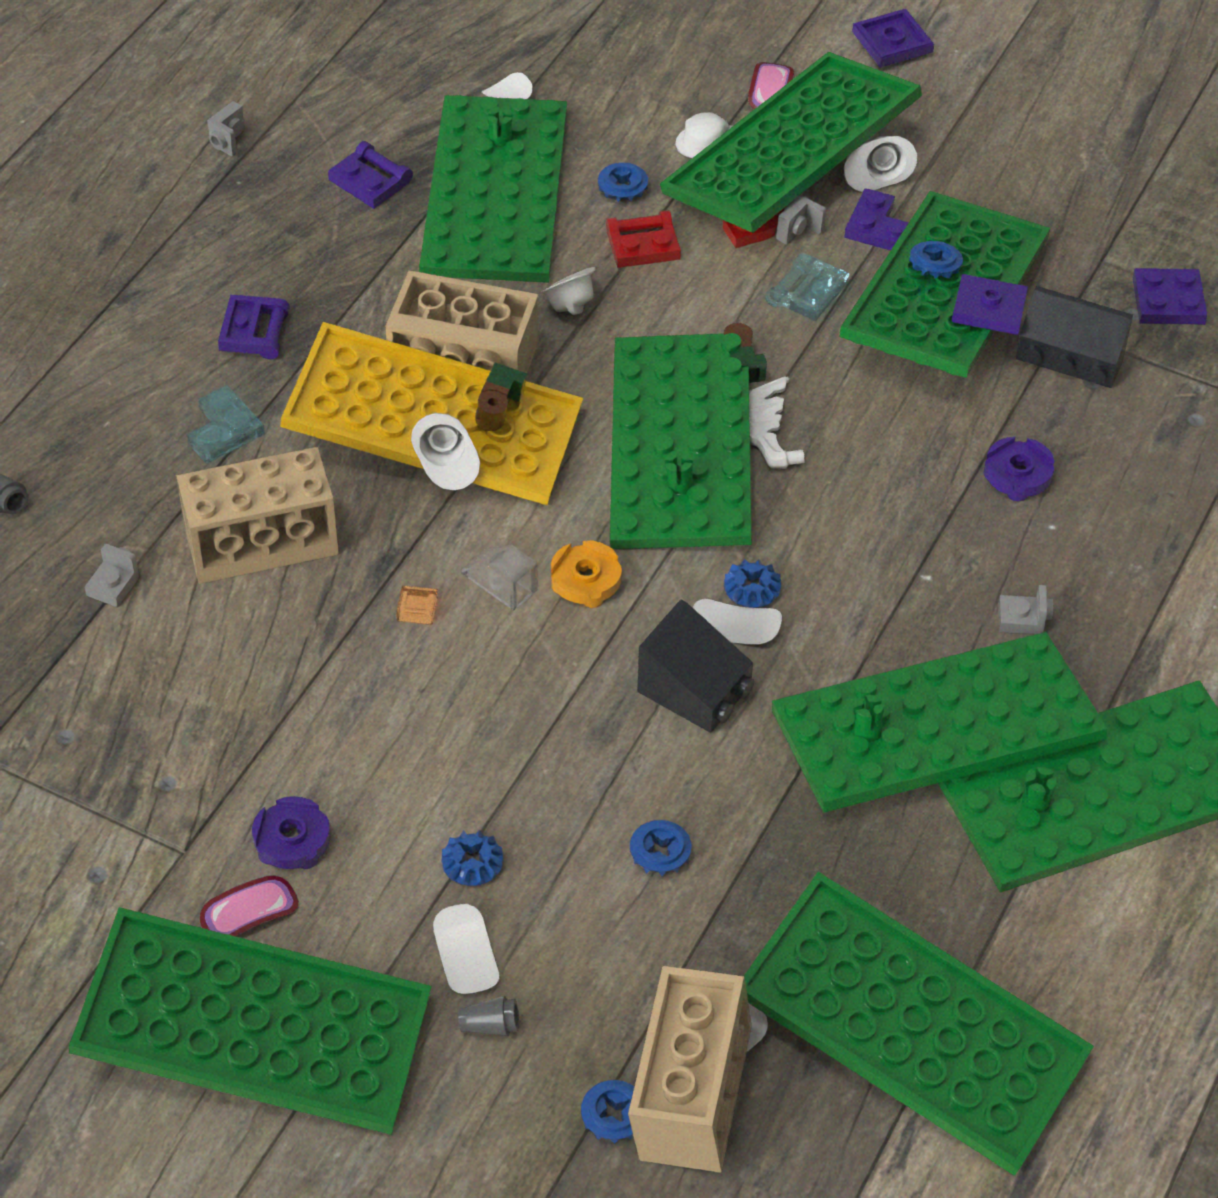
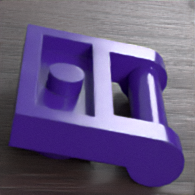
M362 141L356 147L355 152L328 170L329 181L375 209L411 181L413 171L405 165H397L375 151L373 145ZM367 161L371 162L392 177L389 179L365 165Z
M230 294L218 340L219 351L260 354L263 358L269 360L277 358L280 350L278 340L283 320L289 313V303L280 298ZM262 313L271 315L265 338L257 337Z

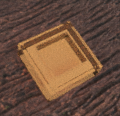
M402 586L396 611L397 621L432 625L438 599V589Z

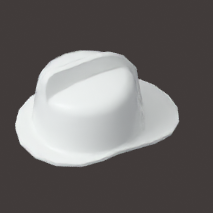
M704 112L695 114L686 120L685 130L676 138V148L682 155L693 158L732 126L728 125V122L714 113Z
M879 136L870 142L862 144L847 157L844 165V176L847 183L853 189L861 192L865 188L877 190L906 180L913 173L917 164V153L914 146L905 138L900 136Z
M591 267L574 273L554 283L540 293L546 295L557 312L569 311L572 315L580 314L583 312L584 304L594 298L591 274L596 268Z
M436 412L426 415L416 423L412 430L411 442L426 474L432 482L443 489L449 490L463 489L473 483L479 473L480 460L477 450L462 423L449 414Z

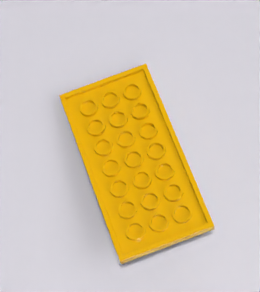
M323 322L282 414L280 427L424 469L411 442L412 430L416 423L426 415L435 412L449 414L462 423L477 450L480 467L473 484L548 505L582 406L583 398L526 381L520 402L510 399L507 405L504 425L496 431H487L476 424L475 415L478 408V398L491 372L490 370Z

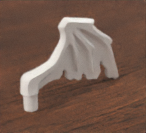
M781 377L749 391L750 444L759 448L767 465L773 469H786L788 465L805 462L803 450L784 451L777 442L776 434L770 433L779 430L782 415L778 413L783 411L784 405L783 398L777 396L770 397L775 393L785 391L786 383L789 382L788 377Z

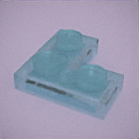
M225 385L198 399L199 409L211 422L188 433L187 439L188 444L208 464L264 435L265 432L263 423L228 385Z

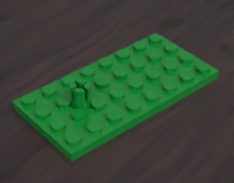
M827 52L660 183L662 194L753 233L922 96L921 85Z
M444 95L419 264L420 273L447 278L549 283L567 118V101Z
M929 191L841 325L839 337L856 344L881 350L886 354L915 361L920 365H927L946 371L951 375L967 378L994 330L952 322L962 274L1021 285L1048 240L1050 227ZM926 241L944 242L955 247L963 257L962 266L959 273L951 274L949 278L938 276L935 279L933 275L923 276L922 271L914 270L913 264L909 261L911 249L915 245Z
M720 333L615 337L610 548L640 549L752 545L749 366L742 367L741 361L730 357L729 351H734L741 347V337L735 333H728L726 335Z
M1047 632L772 700V713L823 813L1106 740L1108 731L1105 723Z
M1200 680L1099 712V716L1108 728L1106 740L938 783L1000 893L1218 820V707Z
M817 872L744 974L747 998L750 1005L1014 1176L1021 1168L1094 1047L1089 1042L820 872Z
M119 907L69 1044V1054L392 1135L432 986Z

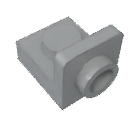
M232 101L207 120L210 144L217 150H221L230 156L237 153L235 137L245 130L243 107Z
M799 195L779 215L776 239L788 244L795 235L799 236L805 227L820 234L824 230L826 208Z
M104 544L101 548L103 562L85 585L86 596L118 607L139 579L136 556L125 548Z
M1046 585L1038 586L1036 597L1000 595L998 603L999 632L1043 633L1045 621L1052 620L1053 599L1047 598Z

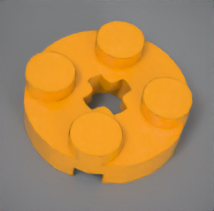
M587 540L583 541L582 545L572 548L570 543L560 548L551 561L552 590L568 601L584 604L589 608L601 606L604 600L616 593L622 581V568L618 562V555L612 548L601 542ZM592 569V575L589 576L581 575L578 572Z

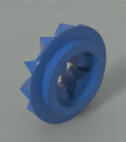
M614 163L605 167L599 173V191L604 192L606 198L616 197L618 202L621 199H627L631 202L634 196L642 197L644 190L648 189V176L637 165Z
M926 241L915 245L911 249L909 261L913 264L914 270L922 271L923 276L933 275L936 279L938 276L949 278L951 274L959 273L963 257L955 247L947 243Z
M744 559L741 565H731L728 574H725L724 589L728 597L739 605L751 608L763 607L772 603L779 596L781 577L780 574L774 572L772 564L765 566L762 565L760 559L756 563H749ZM747 578L750 580H755L756 578H758L759 585L754 582L750 585H746Z
M654 820L641 825L635 830L630 840V852L633 856L634 865H641L646 874L649 871H656L663 876L667 871L671 870L678 873L680 867L684 863H688L692 849L688 833L678 824L666 820ZM654 843L660 847L668 846L667 856L663 855L660 851L653 853Z
M480 829L476 834H467L463 830L459 837H450L448 845L442 849V867L446 875L459 884L467 886L482 885L494 879L503 866L502 847L496 843L494 835L490 837L484 836ZM465 852L470 854L479 852L478 861L474 858L465 861Z
M608 1080L596 1084L585 1094L581 1104L582 1119L585 1129L592 1131L597 1140L600 1138L610 1139L615 1144L619 1139L627 1137L630 1140L632 1139L633 1132L628 1112L635 1086L620 1080ZM606 1102L615 1110L623 1109L621 1111L622 1122L616 1120L613 1116L605 1117L607 1115Z

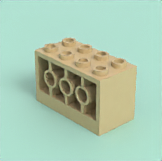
M408 271L385 326L386 340L490 371L496 362L528 373L539 343L538 294Z
M318 447L176 475L185 532L199 584L339 555L334 501Z
M668 966L662 967L628 1112L640 1161L722 1172L752 1028L744 976Z

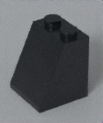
M680 599L639 646L637 692L711 733L720 722L725 723L729 719L737 701L740 698L745 699L750 694L755 682L752 679L753 662L693 607Z

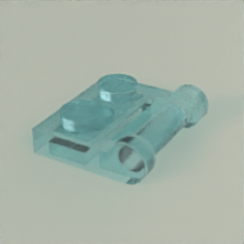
M802 253L795 258L793 267L778 285L772 286L766 292L765 299L772 307L783 306L816 321L848 283L849 273ZM810 273L793 293L789 292L802 275Z

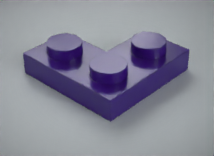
M865 188L845 228L844 238L891 250L909 222L889 217L894 206L895 196Z

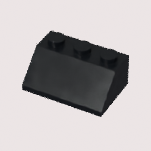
M1036 286L1020 333L1016 359L1112 388L1124 359L1133 314Z

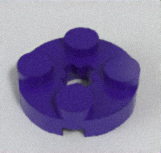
M1007 437L997 441L989 448L983 473L994 488L1007 494L1011 500L1017 502L1024 501L1028 496L1040 494L1050 486L1054 474V458L1050 450L1036 440L1027 438L1026 442H1015L1016 437ZM1013 464L1016 465V466H1018V467H1020V466H1022V465H1025V466H1026V469H1024V470L1016 469V468H1014Z
M296 796L283 797L276 800V805L267 810L264 807L256 815L252 825L253 843L260 861L265 864L282 869H310L317 865L319 857L328 848L330 842L329 820L326 814L324 815L319 810V805L312 800ZM291 827H295L299 834L296 837L288 838L282 835V832L287 833Z

